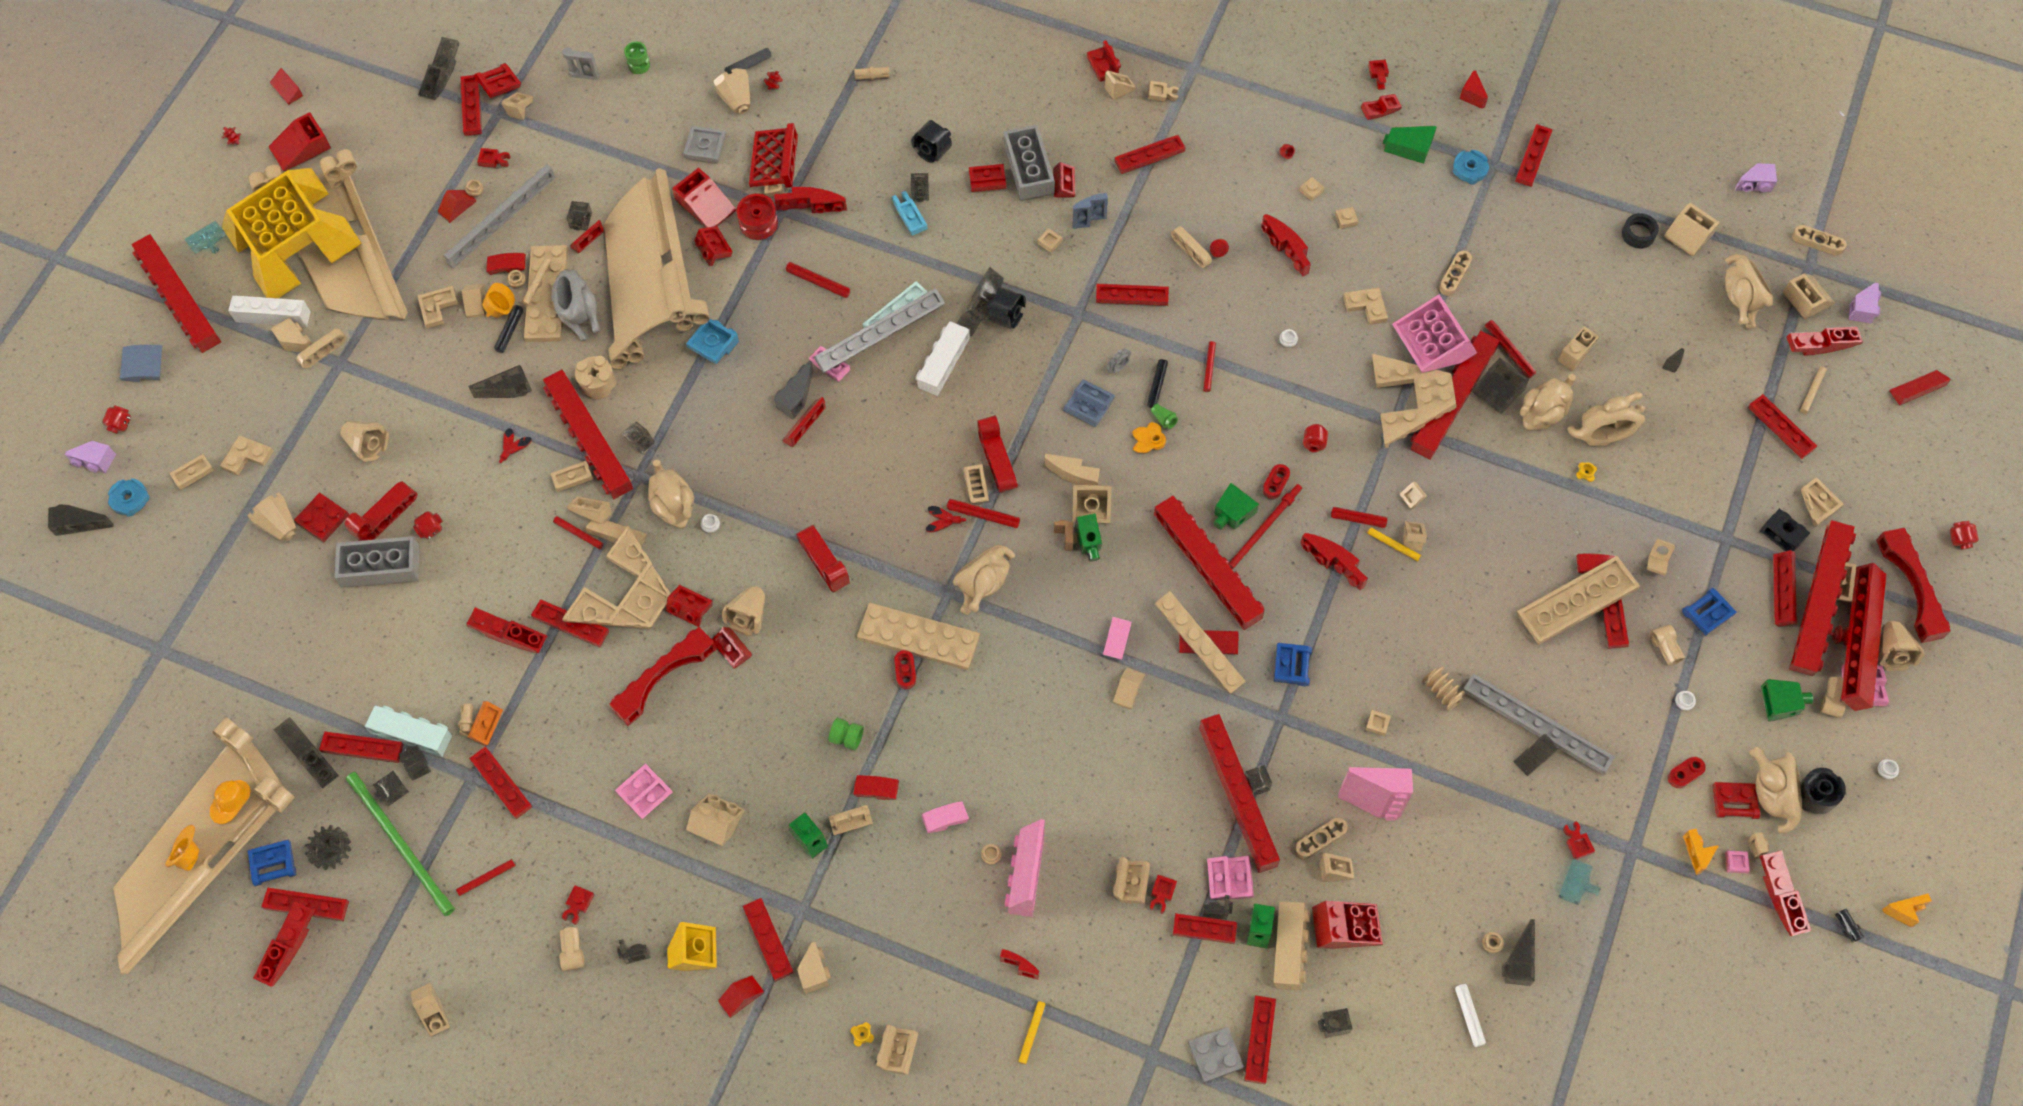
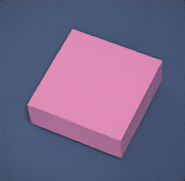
M1725 852L1727 873L1748 874L1750 872L1748 852Z

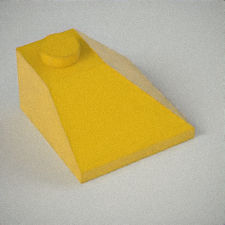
M680 922L667 948L668 969L693 971L717 968L716 927Z

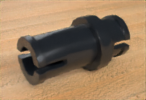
M1847 908L1835 914L1845 929V935L1849 936L1852 943L1864 938L1860 931V925H1856Z

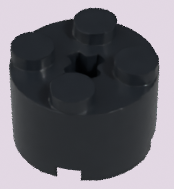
M929 120L913 135L911 144L913 148H917L919 151L917 154L923 160L930 163L937 162L952 146L951 132L933 120Z
M999 287L994 299L990 300L987 305V310L990 311L989 321L1009 329L1016 328L1023 317L1021 309L1026 306V297L1012 290Z
M1828 768L1813 769L1800 781L1802 809L1815 814L1830 812L1842 801L1846 794V786L1843 779Z

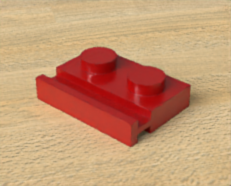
M1004 164L969 167L971 192L1006 189Z

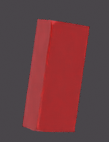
M282 68L278 70L270 81V84L288 105L303 96L299 87Z
M1059 162L1053 168L1055 181L1054 197H1075V167Z
M598 220L570 247L577 253L584 250L604 232L601 221Z
M722 627L712 639L717 649L733 669L752 656V653L730 627Z

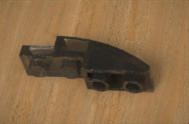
M441 37L432 65L429 64L418 93L419 97L436 100L442 93L457 62L454 58L460 44L458 40Z
M991 267L988 268L971 296V302L957 323L968 328L970 336H973L981 321L986 319L990 312L987 310V305L990 300L994 299L997 289L1003 284L1004 277Z
M291 717L273 729L322 789L339 777L337 772Z

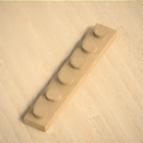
M1171 591L1155 602L1157 608L1229 694H1232L1246 682Z

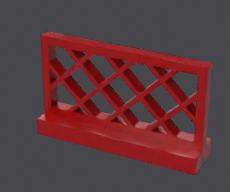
M788 123L787 128L755 131L749 177L750 187L784 184L786 188L793 187L798 133L794 123ZM779 135H784L782 139H776ZM760 137H768L763 142L759 141ZM771 141H774L775 144L772 147L766 146ZM778 147H782L783 150L778 154L774 152ZM763 148L767 150L762 155L758 154V152ZM772 154L774 157L767 161L765 158ZM778 159L782 161L776 167L773 165ZM761 161L765 163L760 168L756 167V165L759 164ZM768 167L773 169L768 174H765L763 172ZM776 173L780 174V178H771ZM760 174L763 176V178H761L760 180L754 181V179Z

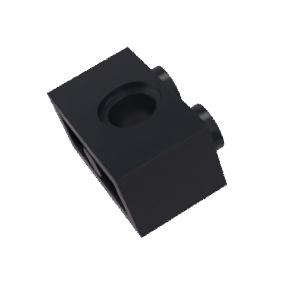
M1780 508L1760 529L1761 533L1784 551L1792 550L1793 552L1810 534L1805 526L1796 522L1787 512L1782 511Z

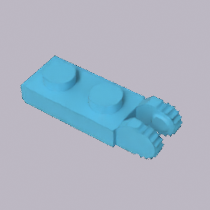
M906 191L901 192L902 198L905 201L903 203H900L896 195L891 197L911 236L928 229L924 218Z

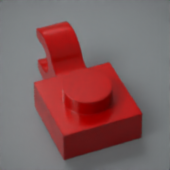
M1386 59L1369 61L1368 68L1371 79H1377L1378 90L1385 89L1384 83H1386V77L1389 75Z

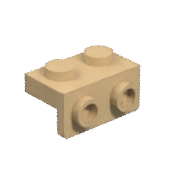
M1120 857L1119 864L1116 866L1117 878L1113 886L1114 897L1121 903L1144 904L1150 863L1147 861H1128L1125 857Z
M887 1024L882 1036L881 1049L877 1055V1067L886 1072L908 1075L918 1032L895 1028Z

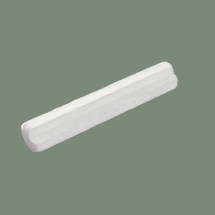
M1466 984L1458 985L1455 990L1473 1045L1475 1047L1483 1046L1486 1041L1468 986Z

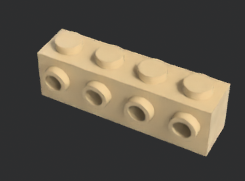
M1279 902L1274 985L1277 989L1302 990V983H1306V971H1303L1304 963H1307L1308 960L1305 942L1308 943L1309 930H1306V923L1310 922V910H1307L1305 903Z

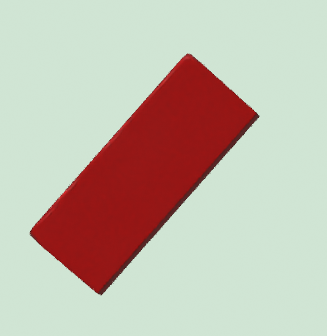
M1935 370L1890 389L1889 392L1900 406L1947 386L1951 379Z
M823 397L811 404L782 439L784 443L792 448L797 444L825 410L826 406Z
M1203 630L1223 654L1238 655V631ZM1179 634V653L1196 654Z

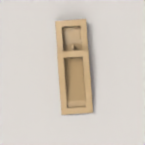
M1045 454L1044 466L1062 479L1075 485H1098L1100 468L1082 466V459Z

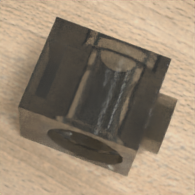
M911 173V199L913 201H929L928 173Z
M571 202L567 215V221L571 229L577 231L588 230L592 216L589 203Z
M418 745L408 747L399 754L407 774L413 781L432 772Z
M1265 765L1245 772L1246 779L1254 796L1270 791L1272 781Z
M394 771L373 784L376 789L374 793L380 803L384 801L388 806L409 793Z
M1347 1008L1324 1012L1320 1016V1020H1318L1319 1030L1321 1033L1324 1032L1325 1038L1349 1034L1353 1029ZM1329 1020H1337L1339 1022V1027H1331L1329 1024Z

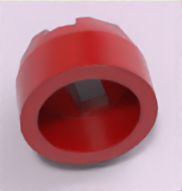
M1283 144L1279 149L1280 155L1286 159L1292 158L1295 153L1294 146Z

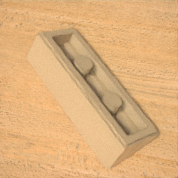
M591 520L585 529L590 535L616 543L626 527L608 520L604 523ZM630 528L642 547L647 534Z

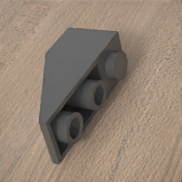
M809 360L806 365H802L795 377L790 378L783 390L778 391L775 395L776 408L792 419L805 407L813 375L812 361Z

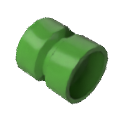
M638 41L629 43L624 49L629 70L634 74L647 72L650 68V61L646 46Z
M837 717L832 724L828 741L836 745L844 743L845 748L855 751L861 742L864 726L856 723L849 725L846 720Z

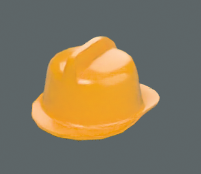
M493 283L482 303L484 310L487 312L486 317L499 318L508 314L515 303V297L506 285Z
M242 780L225 781L216 788L215 799L210 806V817L215 823L226 824L238 814L250 797L251 789L247 782Z
M188 825L180 832L165 866L170 867L174 865L186 871L193 868L200 852L198 846L192 840L195 833L194 825Z

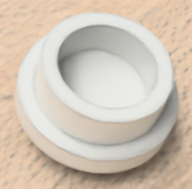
M1287 329L1280 334L1279 340L1283 346L1293 347L1298 341V336L1295 331Z
M707 514L701 520V528L708 533L715 532L720 526V521L717 516Z
M1681 691L1676 695L1675 703L1682 710H1691L1696 704V699L1693 693Z
M1885 759L1878 764V773L1885 779H1893L1899 773V766L1893 760Z

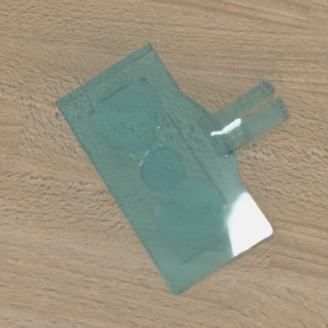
M215 220L185 238V241L195 254L207 248L213 254H216L215 250L218 253L219 248L215 244L218 240L225 237L226 234Z
M1573 859L1559 898L1579 905L1581 897L1586 891L1598 896L1601 887L1589 883V876L1593 866Z

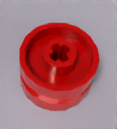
M755 193L741 199L736 209L741 232L753 240H762L773 235L777 230L778 219L775 204L771 198L764 194Z

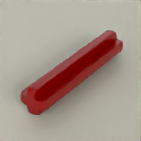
M1333 507L1331 511L1332 518L1381 528L1387 526L1388 518L1384 516Z

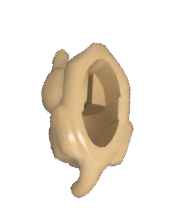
M1734 254L1725 259L1728 265L1736 262L1734 266L1726 271L1725 290L1731 303L1739 308V324H1745L1747 329L1755 328L1757 312L1765 306L1771 307L1773 305V295L1756 265L1747 256Z
M1569 374L1565 381L1552 378L1525 394L1523 407L1520 410L1525 429H1547L1559 423L1569 413L1574 395L1571 389L1576 379L1574 374Z
M1635 391L1628 396L1613 397L1607 400L1605 404L1596 405L1583 413L1581 429L1576 430L1574 426H1569L1567 430L1571 436L1586 441L1589 446H1605L1611 442L1627 439L1645 422V416L1640 414L1644 412L1645 407L1637 404L1634 408L1630 405L1631 402L1642 399L1643 395Z
M654 460L655 475L649 478L648 489L650 508L664 522L678 528H684L691 517L694 493L687 482L673 469L664 470L660 460Z
M995 545L985 550L956 573L953 585L958 586L964 594V603L960 611L965 615H969L971 610L977 612L981 599L993 595L1003 586L1010 567L1009 562L1003 555L1009 560L1015 557L1013 551L1007 546Z
M1754 747L1749 751V754L1756 759L1760 767L1756 776L1758 801L1762 808L1771 816L1788 820L1786 824L1778 825L1779 833L1792 831L1799 824L1803 812L1800 775L1796 759L1791 752H1786L1784 757L1769 761L1764 755L1762 748Z

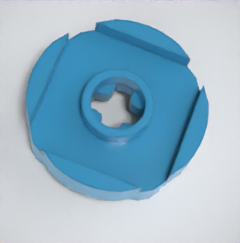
M1477 150L1460 152L1455 157L1453 163V174L1472 185L1483 180L1489 170L1487 157ZM1467 164H1468V165L1473 164V165H1474V168H1469V167L1467 166Z
M133 478L127 481L124 479L119 480L108 492L109 506L116 513L126 515L127 517L133 516L136 512L140 511L150 498L146 487L139 480ZM126 494L131 495V498L125 500L126 498L124 496Z

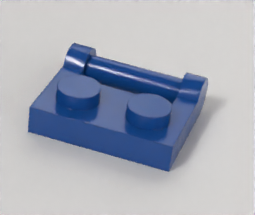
M1714 588L1709 589L1706 595L1692 605H1687L1682 609L1683 614L1690 618L1705 636L1737 613ZM1709 601L1716 602L1700 615L1697 614L1696 611Z
M1277 643L1274 682L1298 684L1304 687L1309 686V657L1312 654V648L1304 645ZM1296 653L1302 655L1300 676H1295Z
M290 840L248 850L251 879L255 887L262 885L266 881L297 875ZM286 863V868L261 875L259 873L261 869Z

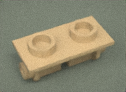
M867 805L829 816L834 836L873 824Z

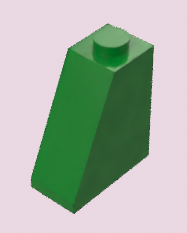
M1437 127L1391 128L1390 133L1385 134L1383 144H1385L1384 152L1424 164Z

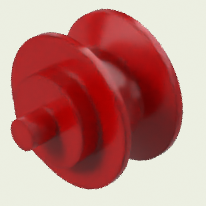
M779 71L767 72L769 78L764 79L768 86L767 89H779L778 82L783 81L778 74Z
M223 127L224 132L221 138L228 139L227 145L240 144L238 140L241 133H235L236 127Z
M1216 239L1210 245V252L1214 257H1223L1229 251V245L1224 239Z
M1838 625L1831 632L1830 636H1833L1835 644L1838 645L1840 641H1843L1844 645L1847 646L1849 626L1843 630L1841 625Z

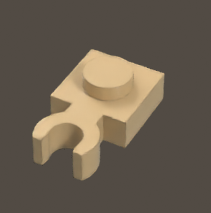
M1150 80L1148 99L1165 102L1166 98H1168L1170 101H1177L1178 95L1172 93L1177 94L1179 88L1175 86L1167 88V83Z

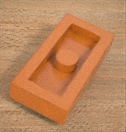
M483 701L468 738L483 746H488L503 709L488 701Z

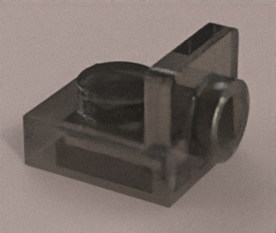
M635 422L622 432L623 436L636 447L639 453H643L655 443L648 430L638 422Z
M1225 895L1223 906L1215 902H1210L1207 905L1204 904L1202 917L1227 920L1228 915L1232 914L1233 901H1229V895Z
M624 939L619 940L620 946L617 947L619 959H623L626 965L651 958L646 944H635L630 949H627Z

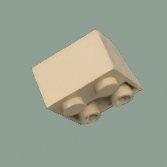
M1689 203L1677 216L1664 237L1694 257L1714 235L1720 222L1692 203Z
M1805 273L1790 280L1782 292L1804 319L1835 304L1812 275Z
M708 794L691 810L686 830L723 846L731 838L745 809L735 803L720 799L717 795Z

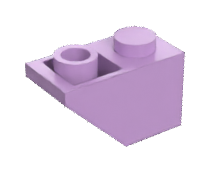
M1757 163L1740 178L1736 190L1772 192L1777 183L1775 164Z
M1879 283L1872 284L1854 297L1849 306V320L1872 323L1875 317L1879 316L1880 306H1878V301L1881 296Z
M90 441L66 451L65 455L70 460V463L76 467L83 466L95 473L97 471L106 473L116 453L108 445Z

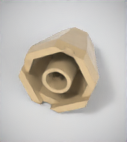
M736 68L731 70V74L727 72L722 73L713 83L716 93L734 113L744 114L751 107L749 79L746 69Z
M348 421L341 427L340 435L357 457L364 462L377 460L380 457L377 454L387 449L389 433L379 423Z
M278 492L276 493L277 497L268 496L252 509L255 513L253 515L249 513L247 516L254 525L280 541H289L296 535L297 528L284 497Z
M756 586L745 589L725 605L722 610L723 622L726 624L729 622L731 624L730 628L735 632L747 636L752 635L753 632L758 634L762 627L766 599L763 590Z
M1889 621L1883 625L1879 644V664L1881 666L1884 665L1887 671H1904L1909 669L1908 665L1912 663L1914 666L1919 665L1924 657L1923 648L1905 626L1896 621Z

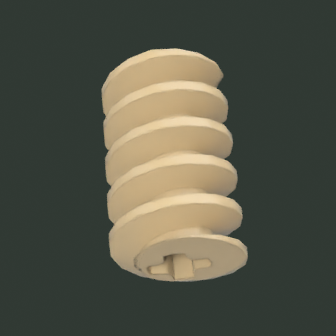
M1444 667L1436 668L1427 674L1422 681H1427L1426 686L1432 687L1431 692L1437 693V699L1443 698L1441 703L1448 705L1447 710L1450 711L1463 701L1462 696L1465 692H1457L1460 686H1452L1454 679L1447 681L1449 673L1441 674Z

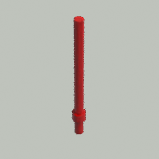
M1296 484L1289 493L1283 496L1282 502L1229 562L1231 569L1237 566L1286 507L1292 505L1295 497L1303 489L1301 485Z

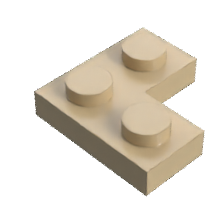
M453 286L418 295L424 324L427 329L444 324L442 308L458 304Z
M1380 288L1344 293L1343 298L1347 312L1365 309L1369 324L1387 322L1388 316Z
M239 435L220 467L239 476L248 460L265 466L274 450L269 446Z

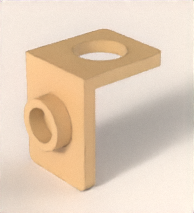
M1656 539L1648 557L1647 570L1665 576L1668 561L1675 545ZM1659 546H1665L1668 548V552L1666 554H1660L1658 553L1657 548Z

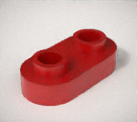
M1277 464L1272 468L1263 486V494L1267 498L1276 499L1281 495L1290 477V469L1286 465Z
M907 650L899 651L894 658L897 684L902 689H911L916 684L914 657ZM903 660H907V661H908L907 664H902L901 662H902ZM905 678H909V679H910L909 682H904L903 680H904Z
M1699 757L1688 758L1669 772L1668 782L1674 788L1687 786L1705 772L1706 765L1704 761ZM1693 764H1697L1698 769L1694 768ZM1677 774H1681L1683 779L1678 778Z

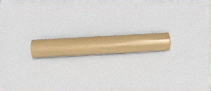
M544 258L522 301L524 305L528 306L551 263L550 259Z
M1819 367L1800 409L1801 413H1808L1827 371L1825 367Z

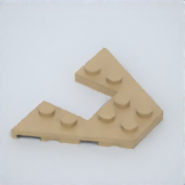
M1372 354L1376 387L1414 383L1418 409L1380 414L1385 448H1388L1391 443L1400 438L1404 439L1409 433L1423 428L1427 422L1434 418L1438 419L1444 413L1456 408L1451 373L1439 370L1422 373L1416 364Z
M627 526L607 554L606 559L638 577L618 607L584 587L563 617L564 622L651 629L666 608L667 597L671 593L654 569L652 562L641 548L630 527Z

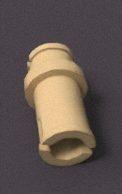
M463 704L460 706L459 734L468 736L474 724V721H472L474 706L472 704Z

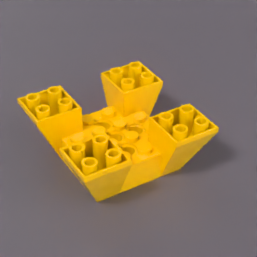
M312 168L287 170L226 210L221 227L238 253L250 247L253 277L266 298L279 299L301 284L286 259L313 241L331 263L362 244L345 217L314 208L313 204L329 195V193Z

